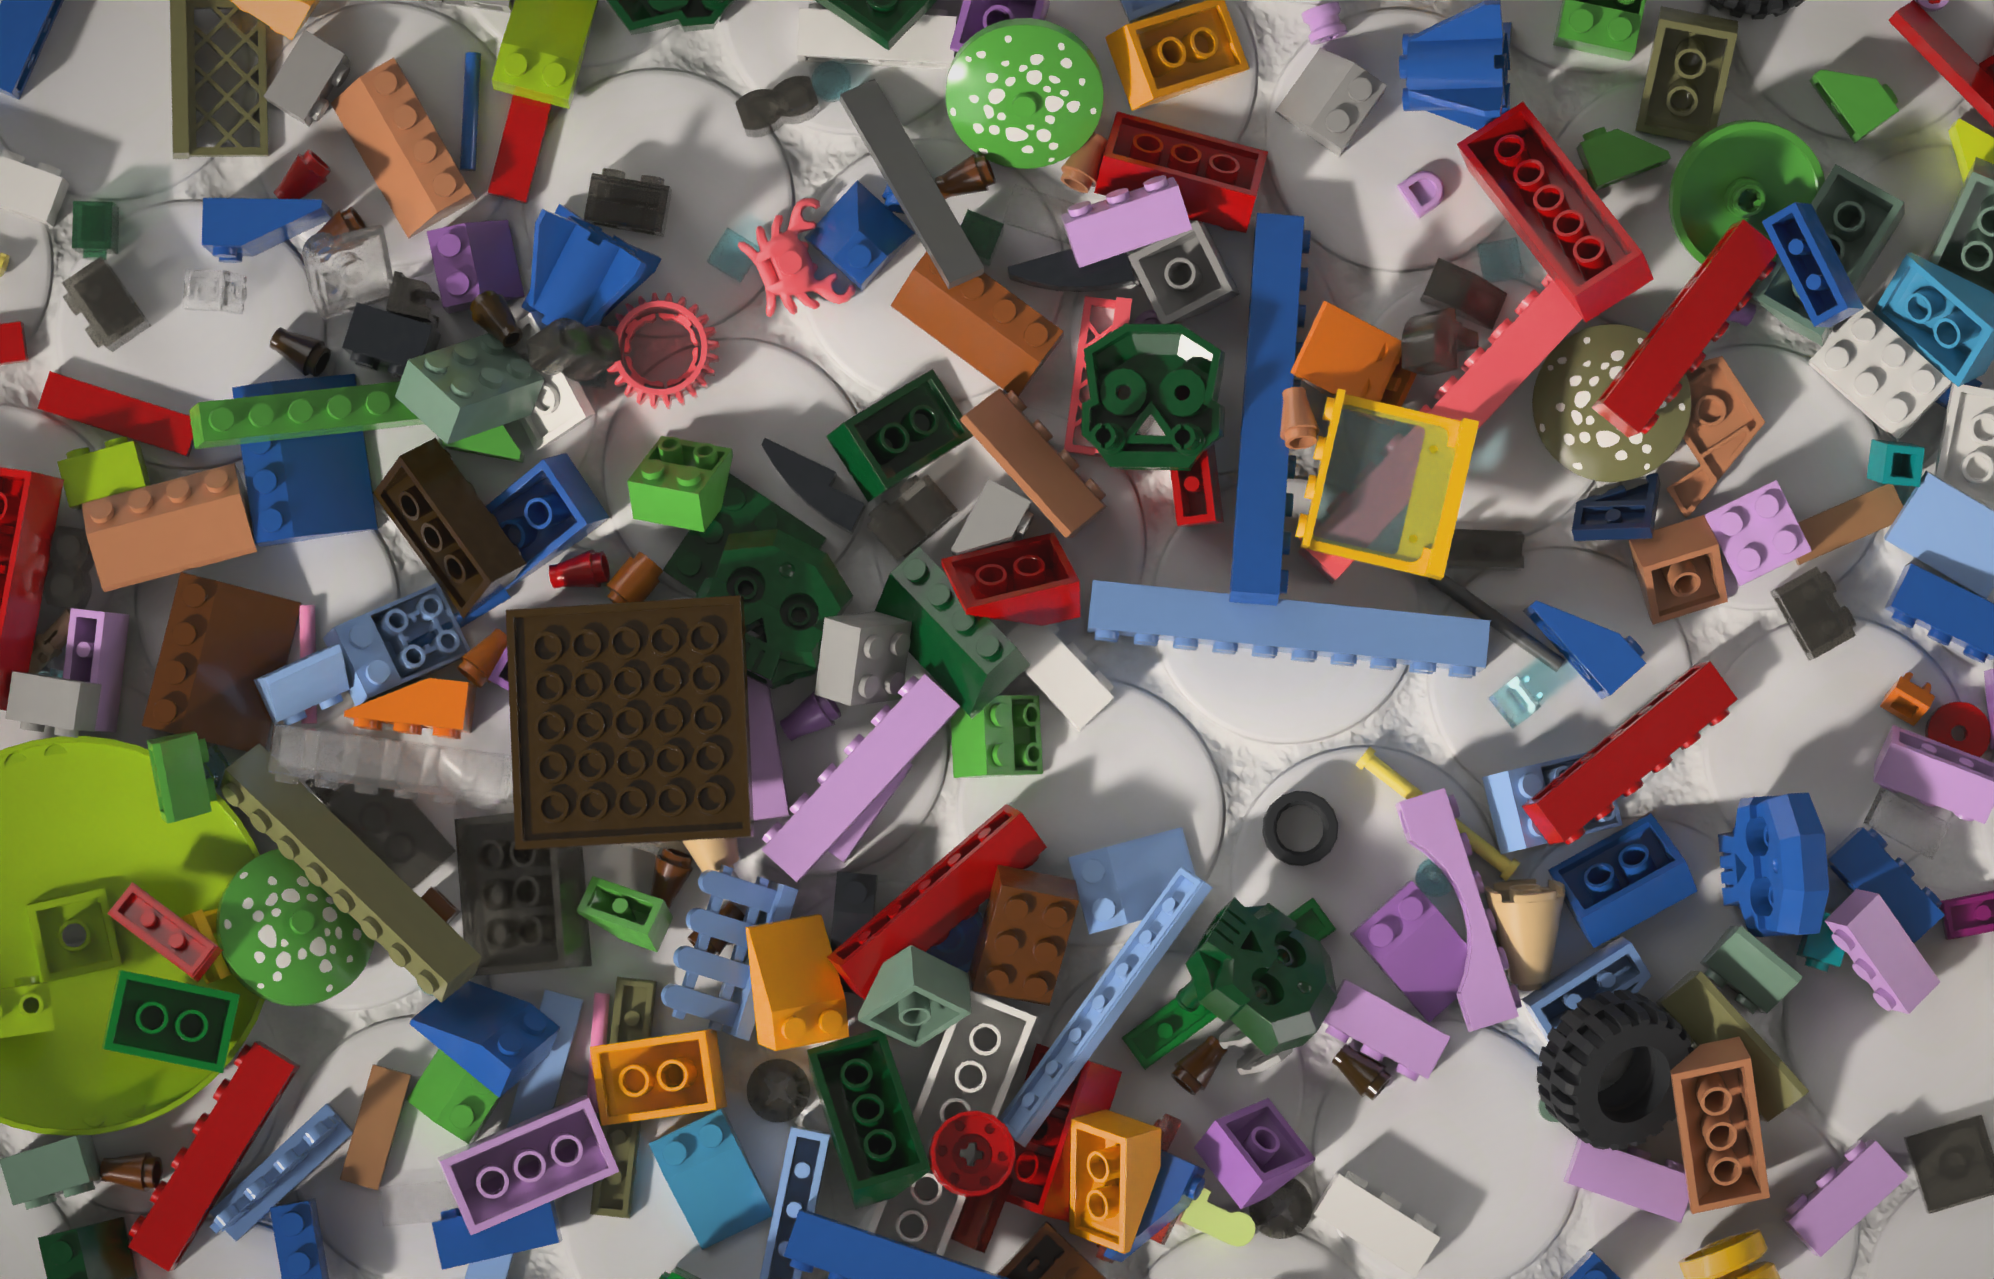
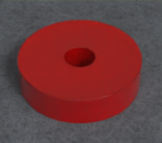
M1951 702L1942 705L1931 714L1926 724L1925 737L1980 758L1990 743V724L1985 714L1976 706L1966 702ZM1955 726H1959L1964 730V737L1961 741H1957L1952 737L1951 732Z

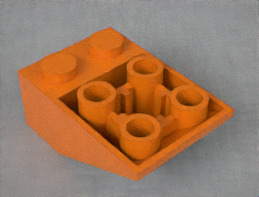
M1323 301L1290 373L1327 397L1335 398L1339 388L1346 390L1345 394L1402 407L1425 356L1403 341L1333 304ZM1351 411L1359 417L1389 427H1393L1395 422L1394 420Z
M427 678L344 711V717L354 720L353 726L361 729L382 731L384 723L393 724V731H398V733L421 735L422 728L433 729L432 735L437 737L461 740V732L472 733L477 686L469 682Z

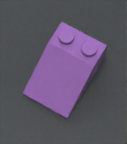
M1408 881L1355 928L1350 935L1425 1020L1430 1023L1457 999L1456 993L1464 974L1467 944L1413 881Z

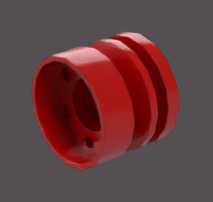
M978 1110L960 1112L943 1122L934 1133L928 1151L930 1168L937 1181L949 1192L964 1197L982 1196L1000 1187L1011 1174L1016 1158L1014 1139L1007 1126L994 1115ZM969 1143L975 1144V1151L982 1152V1158L975 1160L973 1166L967 1165V1159L960 1157V1150H966Z

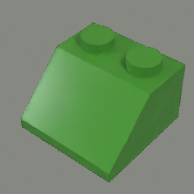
M191 731L147 740L161 818L166 823H172L212 812L210 802L217 801L213 778H205L203 763L209 762L205 738L198 739L197 733Z
M438 1049L406 1100L433 1122L467 1144L475 1141L503 1095L500 1098L442 1050Z

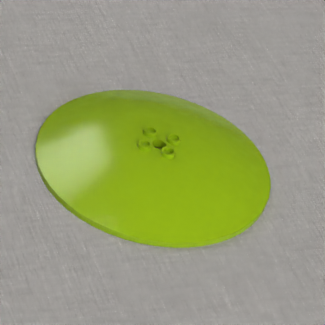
M59 736L32 740L0 750V989L15 987L14 979L39 975L40 983L49 982L55 1030L0 1038V1123L10 1127L39 1134L61 1136L96 1135L123 1130L145 1123L173 1110L196 1095L219 1074V1072L102 1049L118 970L240 994L225 1067L246 1041L263 1007L265 1000L246 989L231 972V975L209 984L205 983L203 977L197 982L107 914L132 882L178 917L200 909L203 912L218 909L222 894L234 875L251 860L260 856L254 841L241 820L217 793V801L210 802L212 812L177 822L166 823L160 814L149 751L141 746L108 738ZM70 924H79L85 930V941L78 947H70L63 941V930ZM214 933L213 935H214V937H215V939H216V942H217V944H218L217 935H216V933Z

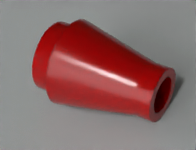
M308 149L303 155H297L282 182L273 193L278 199H302L327 182L326 176L331 172V169L318 155Z
M591 549L561 563L550 565L549 577L554 589L560 587L600 588L602 583L609 582L610 570L605 553L603 551L595 552Z

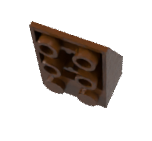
M1047 1220L996 1272V1274L1010 1279H1107Z

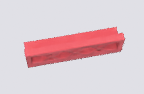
M1085 296L1064 449L1069 453L1102 457L1095 447L1073 444L1074 430L1082 424V417L1076 421L1077 408L1079 407L1082 411L1079 393L1082 388L1088 385V378L1081 383L1083 368L1086 370L1084 349L1124 324H1129L1132 299L1117 297L1116 300ZM1091 306L1115 309L1113 325L1101 334L1096 331L1089 321ZM1089 329L1095 338L1086 344Z

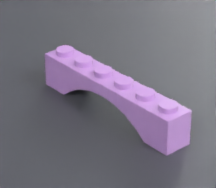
M1445 788L1398 802L1395 806L1407 843L1424 853L1441 870L1452 886L1462 908L1467 930V957L1464 974L1456 995L1468 1032L1519 1017L1517 1008L1522 1007L1521 999L1514 984L1509 986L1504 970L1509 969L1508 959L1502 946L1496 947L1492 932L1497 931L1496 922L1491 909L1484 910L1479 895L1485 893L1484 885L1478 870L1473 872L1471 870L1467 856L1472 855V849L1467 834L1465 832L1459 833L1455 818L1460 817V812L1454 795L1447 796Z

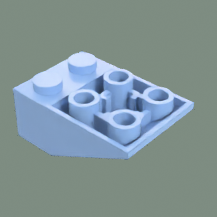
M438 583L337 625L323 637L327 647L340 645L350 689L348 692L355 706L404 688L460 660V657L470 650ZM451 621L453 627L450 630H443L441 625ZM428 631L436 633V637L430 645H424L422 648L414 644L408 645V642Z
M1586 753L1482 777L1500 854L1548 843L1522 808V805ZM1617 799L1613 802L1614 810L1598 821H1595L1593 818L1583 826L1586 830L1584 834L1623 825Z

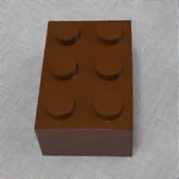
M998 865L969 969L972 991L1050 1006L1079 903L1075 880Z

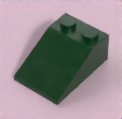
M931 369L843 422L826 437L869 503L972 438L973 434L960 421L963 415L934 370Z

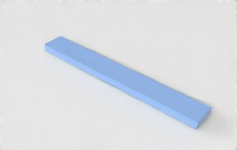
M1183 866L1177 871L1000 1116L999 1120L1007 1126L1012 1138L1022 1146L1026 1147L1213 888Z
M545 989L539 1010L561 1028L549 1056L519 1081L507 1128L555 1107L584 1003L583 999ZM514 1253L469 1263L465 1279H507Z

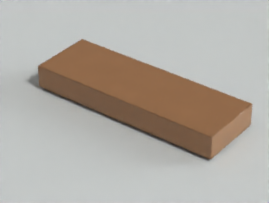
M1883 485L1798 522L1812 551L1795 559L1797 565H1801L1892 525L1903 508L1894 485Z
M375 1064L372 1065L340 1180L380 1190L411 1082V1074Z

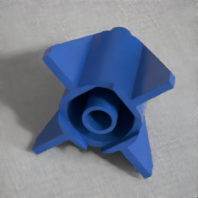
M1484 0L1419 33L1403 34V55L1399 56L1400 79H1406L1407 88H1403L1402 93L1404 111H1428L1479 130L1510 110V83L1507 82L1508 70H1510L1509 50L1512 22H1502L1501 0Z
M561 204L558 205L555 213L542 209L535 222L531 286L521 307L530 313L534 311L542 313L544 316L541 322L559 332H563L565 327L572 329L570 332L572 335L591 343L604 317L655 273L662 258L628 244L615 235L611 237L602 232V228L585 221Z

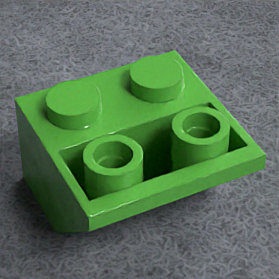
M1562 0L1553 45L1630 61L1635 54L1646 0Z
M661 436L627 481L633 519L705 532L722 508L733 450L710 443H699L676 437Z
M997 695L973 719L961 707L951 718L954 778L1043 774L1039 695Z

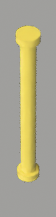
M1370 746L1355 764L1361 770L1364 767L1406 800L1424 794L1375 756L1374 753L1376 751ZM1455 818L1459 833L1465 832L1467 834L1472 851L1501 872L1499 877L1507 881L1520 862L1515 858L1510 860L1505 855L1500 854L1496 848Z

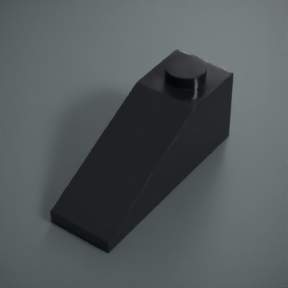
M837 871L831 933L832 952L874 917L878 875ZM839 974L843 992L854 993Z

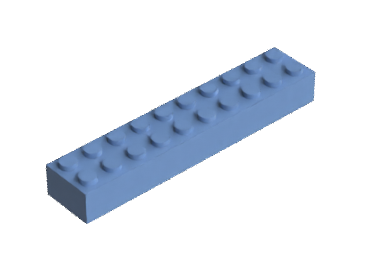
M1099 580L1092 581L1087 633H1095L1094 640L1117 643L1119 636L1134 637L1135 645L1156 647L1159 640L1173 641L1174 649L1193 651L1197 650L1198 644L1213 645L1212 652L1233 655L1238 652V648L1252 649V656L1260 658H1275L1277 652L1292 653L1291 660L1299 662H1315L1317 656L1331 657L1330 664L1339 666H1354V664H1357V660L1370 661V668L1378 670H1393L1397 664L1410 665L1409 672L1418 674H1433V672H1436V668L1449 669L1448 676L1457 678H1472V676H1476V672L1486 668L1491 620L1279 599L1277 606L1229 602L1230 594Z

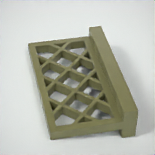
M170 0L173 159H189V157H268L267 100L264 98L267 91L266 24L257 18V25L245 35L230 20L240 10L230 0ZM194 9H211L221 21L206 35L194 24ZM219 9L232 10L225 16ZM225 24L242 39L227 55L211 40ZM194 32L202 39L196 46ZM256 33L258 34V46L250 40ZM206 43L222 58L208 74L195 63V54ZM245 44L258 55V63L248 74L231 59ZM226 63L243 78L228 94L212 79ZM195 71L203 78L197 85H195ZM257 71L259 85L251 79ZM207 82L223 97L209 113L196 102V93ZM246 82L259 93V102L248 113L231 98ZM226 102L243 116L229 132L212 117ZM196 110L204 117L197 125ZM258 110H259V123L256 122V121L252 118V116H253ZM207 121L224 136L214 147H197L196 132ZM248 121L260 132V147H243L232 136ZM227 141H229V142H230L232 145H234L235 147H222V146H223Z

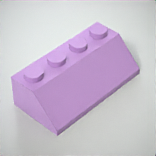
M586 1095L437 1158L470 1235L619 1172L592 1104Z

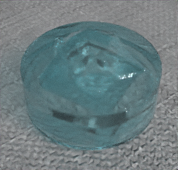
M1430 859L1424 860L1418 866L1415 873V881L1417 887L1425 895L1440 897L1452 890V886L1441 870Z

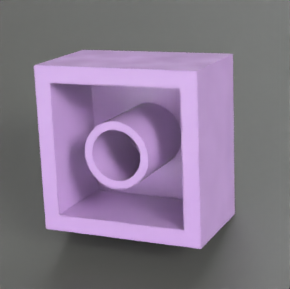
M1777 480L1705 514L1739 586L1812 551Z

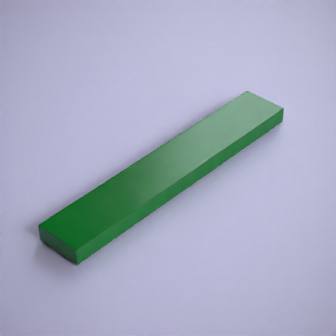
M1311 898L1288 915L1289 918L1297 923L1295 929L1318 941L1323 940L1336 930L1314 898ZM1175 998L1121 1038L1144 1070H1146L1217 1018V1016L1202 1004L1193 1012L1186 1011L1179 1006Z

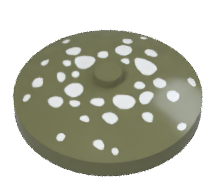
M1619 324L1589 327L1562 341L1544 361L1533 390L1532 409L1534 422L1546 449L1561 465L1571 472L1587 479L1601 482H1622L1636 479L1652 472L1667 461L1685 436L1692 406L1690 385L1686 373L1679 381L1683 385L1682 389L1670 403L1667 404L1665 401L1655 412L1659 415V419L1646 434L1640 432L1637 435L1627 437L1592 409V406L1645 339L1648 332Z

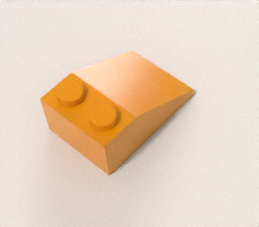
M1206 0L1126 24L1105 37L1132 111L1174 98L1250 69L1225 0Z
M814 914L745 927L758 1044L774 1051H780L849 1037L846 999L838 971L827 958L832 953L822 915Z
M705 1029L590 1047L601 1126L712 1111L727 1107L716 1030Z
M1107 1109L1071 1119L1069 1233L1123 1254L1130 1252L1161 1167V1128Z

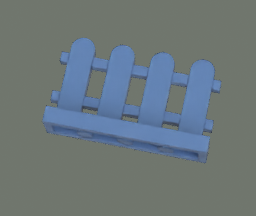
M721 864L719 872L705 870L699 876V888L703 892L711 894L706 910L693 908L686 915L688 928L699 934L694 948L680 946L674 952L673 961L675 965L685 970L686 973L682 986L668 984L663 988L661 1000L664 1005L674 1009L672 1017L684 1020L686 1013L705 1018L710 1020L708 1028L716 1031H721L722 1028V1032L749 1041L755 1025V1013L748 952L743 964L748 948L745 927L755 925L759 911L761 912L756 925L789 919L799 889L757 876L755 883H751L731 876L733 868ZM723 899L748 906L743 921L719 914ZM711 937L735 944L731 959L706 952ZM698 975L723 982L718 997L694 990ZM734 988H735V992H734L732 1001H730V1000H731V997H732V994H733V991H734Z
M328 1103L325 1104L209 1212L215 1218L209 1227L216 1234L219 1231L223 1232L226 1230L235 1241H238L270 1211V1207L276 1206L353 1135V1130Z

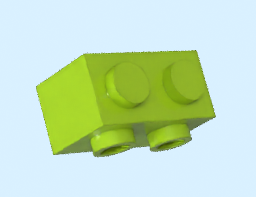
M39 975L16 978L14 979L15 987L0 989V1038L55 1030L49 982L40 983Z

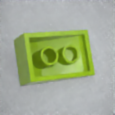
M515 0L492 76L493 90L570 109L598 0Z

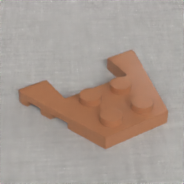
M1723 356L1705 360L1694 372L1690 373L1688 370L1686 372L1690 385L1692 406L1689 425L1683 439L1700 463V467L1666 488L1685 518L1693 513L1765 423Z

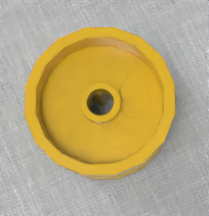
M1758 1229L1715 1241L1678 1262L1685 1279H1780L1774 1263L1764 1261L1748 1265L1761 1258L1768 1249L1762 1233Z

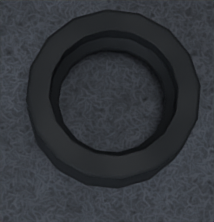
M1294 791L1282 795L1269 806L1263 818L1262 834L1266 847L1277 859L1288 865L1306 866L1320 861L1331 852L1337 840L1338 821L1334 809L1324 798L1312 792ZM1304 805L1314 809L1320 815L1324 825L1323 836L1319 844L1305 852H1296L1286 848L1279 840L1277 834V822L1281 814L1289 807Z

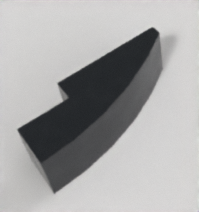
M1072 248L1008 266L1010 280L1055 291L1091 292L1111 290L1134 285L1135 280L1127 252L1079 268L1075 260Z
M764 438L761 445L773 466L788 486L810 508L830 523L853 534L866 507L865 503L832 488L837 477L835 471Z

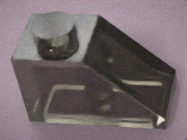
M1438 258L1420 300L1489 330H1493L1508 293L1476 273Z

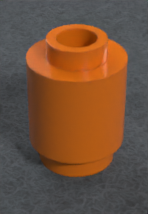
M638 552L634 558L629 557L606 584V587L611 591L607 598L613 603L642 602L660 583L658 578L663 573V570L646 555Z

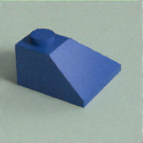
M857 180L817 223L816 228L811 230L804 238L863 291L915 235V232L892 211L886 209L884 204Z

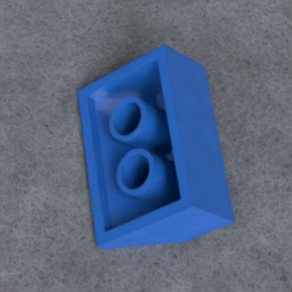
M1652 813L1548 869L1552 880L1564 884V901L1577 925L1593 948L1698 891L1685 859Z

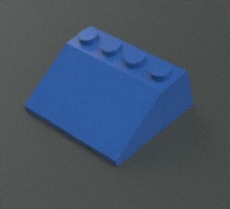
M355 374L270 381L232 387L233 398L235 399L357 386ZM364 431L240 444L255 544L267 547L378 529Z

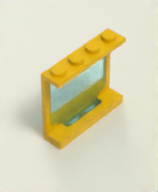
M1338 388L1335 398L1327 397L1322 420L1329 421L1326 437L1318 435L1313 459L1320 460L1317 476L1309 474L1304 498L1311 499L1308 515L1300 513L1295 537L1302 538L1300 548L1441 580L1444 577L1479 421L1463 418L1459 421L1347 395L1345 394L1346 390Z

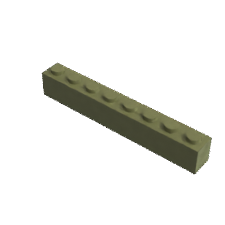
M260 743L225 768L220 790L228 803L235 807L238 806L250 818L256 830L266 833L277 844L279 851L284 857L289 860L293 859L305 871L307 878L312 884L322 887L333 898L335 905L340 911L350 914L360 924L362 931L368 938L379 942L388 951L390 958L396 965L404 967L416 978L418 985L424 992L432 994L442 1003L475 976L482 956Z

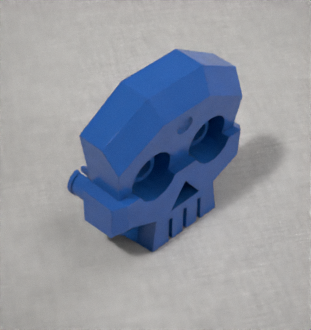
M1809 792L1741 798L1737 808L1736 823L1733 831L1718 834L1719 852H1723V856H1720V868H1724V872H1721L1722 884H1725V888H1722L1723 906H1738L1742 911L1748 932L1754 937L1819 934L1829 894V877L1825 832Z

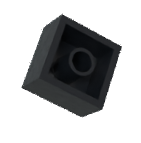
M356 302L342 348L351 355L350 360L354 361L355 365L373 371H378L379 365L387 367L388 372L393 374L392 376L401 379L409 359L437 350L441 334L432 325Z

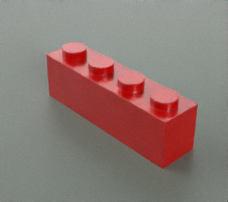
M1182 386L1177 391L1179 400H1186L1190 395V390L1187 386ZM1213 444L1203 452L1191 468V471L1170 470L1177 526L1186 528L1224 522L1215 445Z

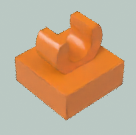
M1907 672L1887 692L1880 707L1910 725L1915 726L1931 707L1935 696L1930 693V683L1926 682L1921 688L1910 682L1913 673Z

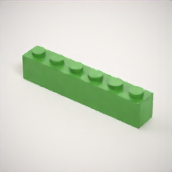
M400 381L198 402L189 410L195 449L423 425L424 423L395 397Z

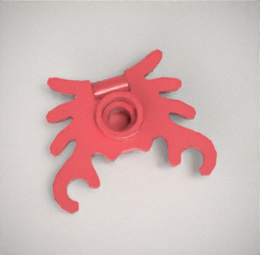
M804 198L796 203L791 213L789 226L783 233L780 231L783 216L776 215L771 226L770 241L767 240L764 228L758 226L756 229V239L759 246L758 252L746 242H739L737 245L752 260L759 271L765 285L766 314L769 317L775 313L777 296L781 298L784 306L790 313L796 314L797 306L792 296L796 297L805 306L817 309L820 305L819 302L807 295L808 292L817 293L830 302L837 304L848 302L855 294L856 287L854 285H849L847 291L843 294H838L834 291L833 283L838 279L837 273H832L822 280L814 278L818 265L812 262L808 252L809 244L798 239L799 233L813 230L817 226L814 221H807L802 215L806 207H813L815 209L820 207V201L814 198Z

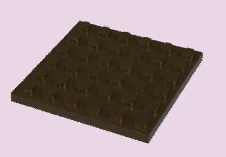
M743 596L506 610L516 850L754 837Z

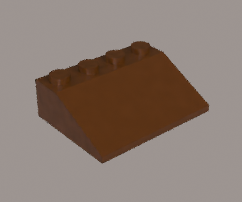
M180 572L142 726L172 734L195 731L198 739L205 738L206 742L246 752L259 743L266 749L273 722L255 685L254 679L287 665L299 619L300 606L303 603Z

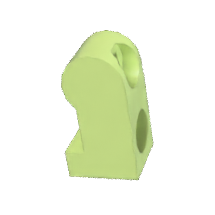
M1205 1187L1196 1200L1192 1199L1190 1206L1182 1212L1179 1218L1181 1222L1237 1247L1248 1244L1255 1234V1223L1247 1213L1240 1210L1228 1211L1207 1201L1211 1190Z

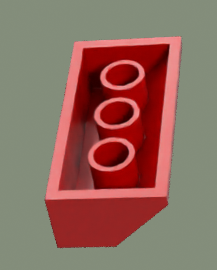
M1117 111L1104 151L1094 193L1106 196L1108 193L1122 188H1128L1130 192L1144 187L1143 183L1150 178L1162 175L1166 176L1167 179L1174 177L1179 186L1189 220H1199L1220 226L1225 230L1246 233L1268 151Z
M1036 1044L1024 1083L1050 1047ZM1088 1060L1026 1147L1014 1140L1016 1158L1012 1172L1000 1187L992 1190L988 1195L1035 1213L1069 1222L1071 1119L1105 1109L1110 1110L1122 1071Z

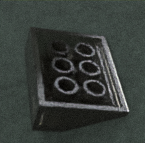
M514 813L454 819L463 938L482 956L475 976L592 966L588 919L577 913V908L586 891L583 847L516 850Z

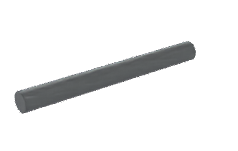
M1444 574L1441 580L1428 578L1427 581L1477 617L1483 620H1491V627L1555 672L1558 671L1565 661L1563 657Z

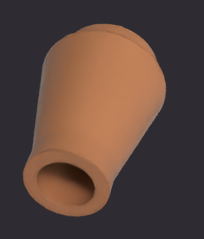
M1093 132L1088 141L1073 153L1061 167L1063 172L1060 178L1061 181L1069 188L1081 193H1088L1091 187H1095L1108 140L1100 134Z
M1303 387L1285 389L1282 392L1283 407L1280 438L1285 441L1287 448H1309L1316 444L1317 435L1320 430L1307 399L1306 389Z

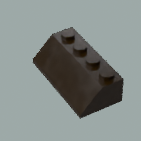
M436 438L400 455L373 492L374 496L463 618L469 616L513 582L527 564L522 558L518 547L509 540L499 526L497 518L488 511L477 496L473 485L464 478L454 464L450 453L443 449Z

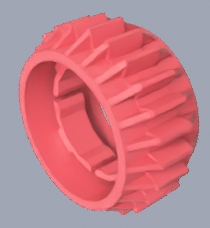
M656 293L652 294L650 302H645L642 296H639V306L634 308L629 303L625 304L628 313L625 316L618 313L615 314L619 321L618 326H608V330L614 337L613 339L604 340L605 346L612 348V352L606 353L604 359L615 362V364L610 366L607 371L609 375L620 374L614 384L617 388L628 385L624 392L627 398L636 392L638 393L637 403L639 405H642L649 398L653 409H656L659 401H664L667 409H671L672 400L675 399L683 406L685 405V395L690 394L695 399L698 397L695 390L698 385L707 389L708 385L704 380L705 375L715 376L716 374L709 364L719 362V357L711 353L710 350L720 346L718 341L708 339L716 333L714 327L704 328L709 317L707 314L696 317L699 310L698 305L694 304L687 309V300L683 296L677 303L673 302L671 293H667L664 301L659 300ZM655 314H659L660 319L663 321L673 320L684 326L690 333V339L694 346H699L692 330L693 326L699 332L701 339L699 363V348L696 347L692 351L693 360L688 370L678 379H670L667 382L668 388L666 389L660 381L651 382L641 377L633 368V361L629 356L624 357L629 370L632 372L630 376L627 374L623 363L624 342L625 355L630 354L632 350L630 342L636 331L644 324L656 321Z

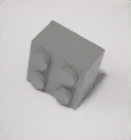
M876 611L825 617L814 695L848 706L902 699L898 691L905 684V670L911 643L912 622Z

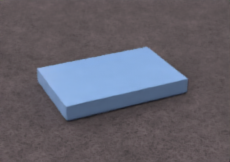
M1925 471L1921 478L1920 487H1915L1885 534L1884 539L1987 599L1994 588V510L1930 472Z

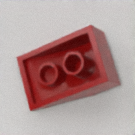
M1054 532L941 559V565L966 615L1039 626L1081 617L1080 581Z

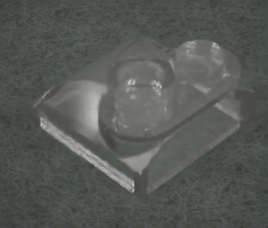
M382 225L367 227L336 236L321 232L314 234L305 242L302 257L308 287L317 312L323 320L354 311L356 302L369 306L397 296L384 227Z

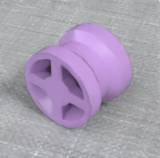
M1339 2L1322 4L1301 14L1303 22L1309 25L1311 31L1308 36L1311 45L1332 41L1348 33L1346 24L1340 22L1339 13L1341 8Z

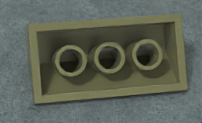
M1690 971L1656 1002L1663 1011L1679 1022L1681 1027L1687 1031L1691 1039V1047L1694 1050L1700 1044L1740 1036L1751 1057L1758 1113L1762 1121L1769 1122L1809 1092L1702 971Z

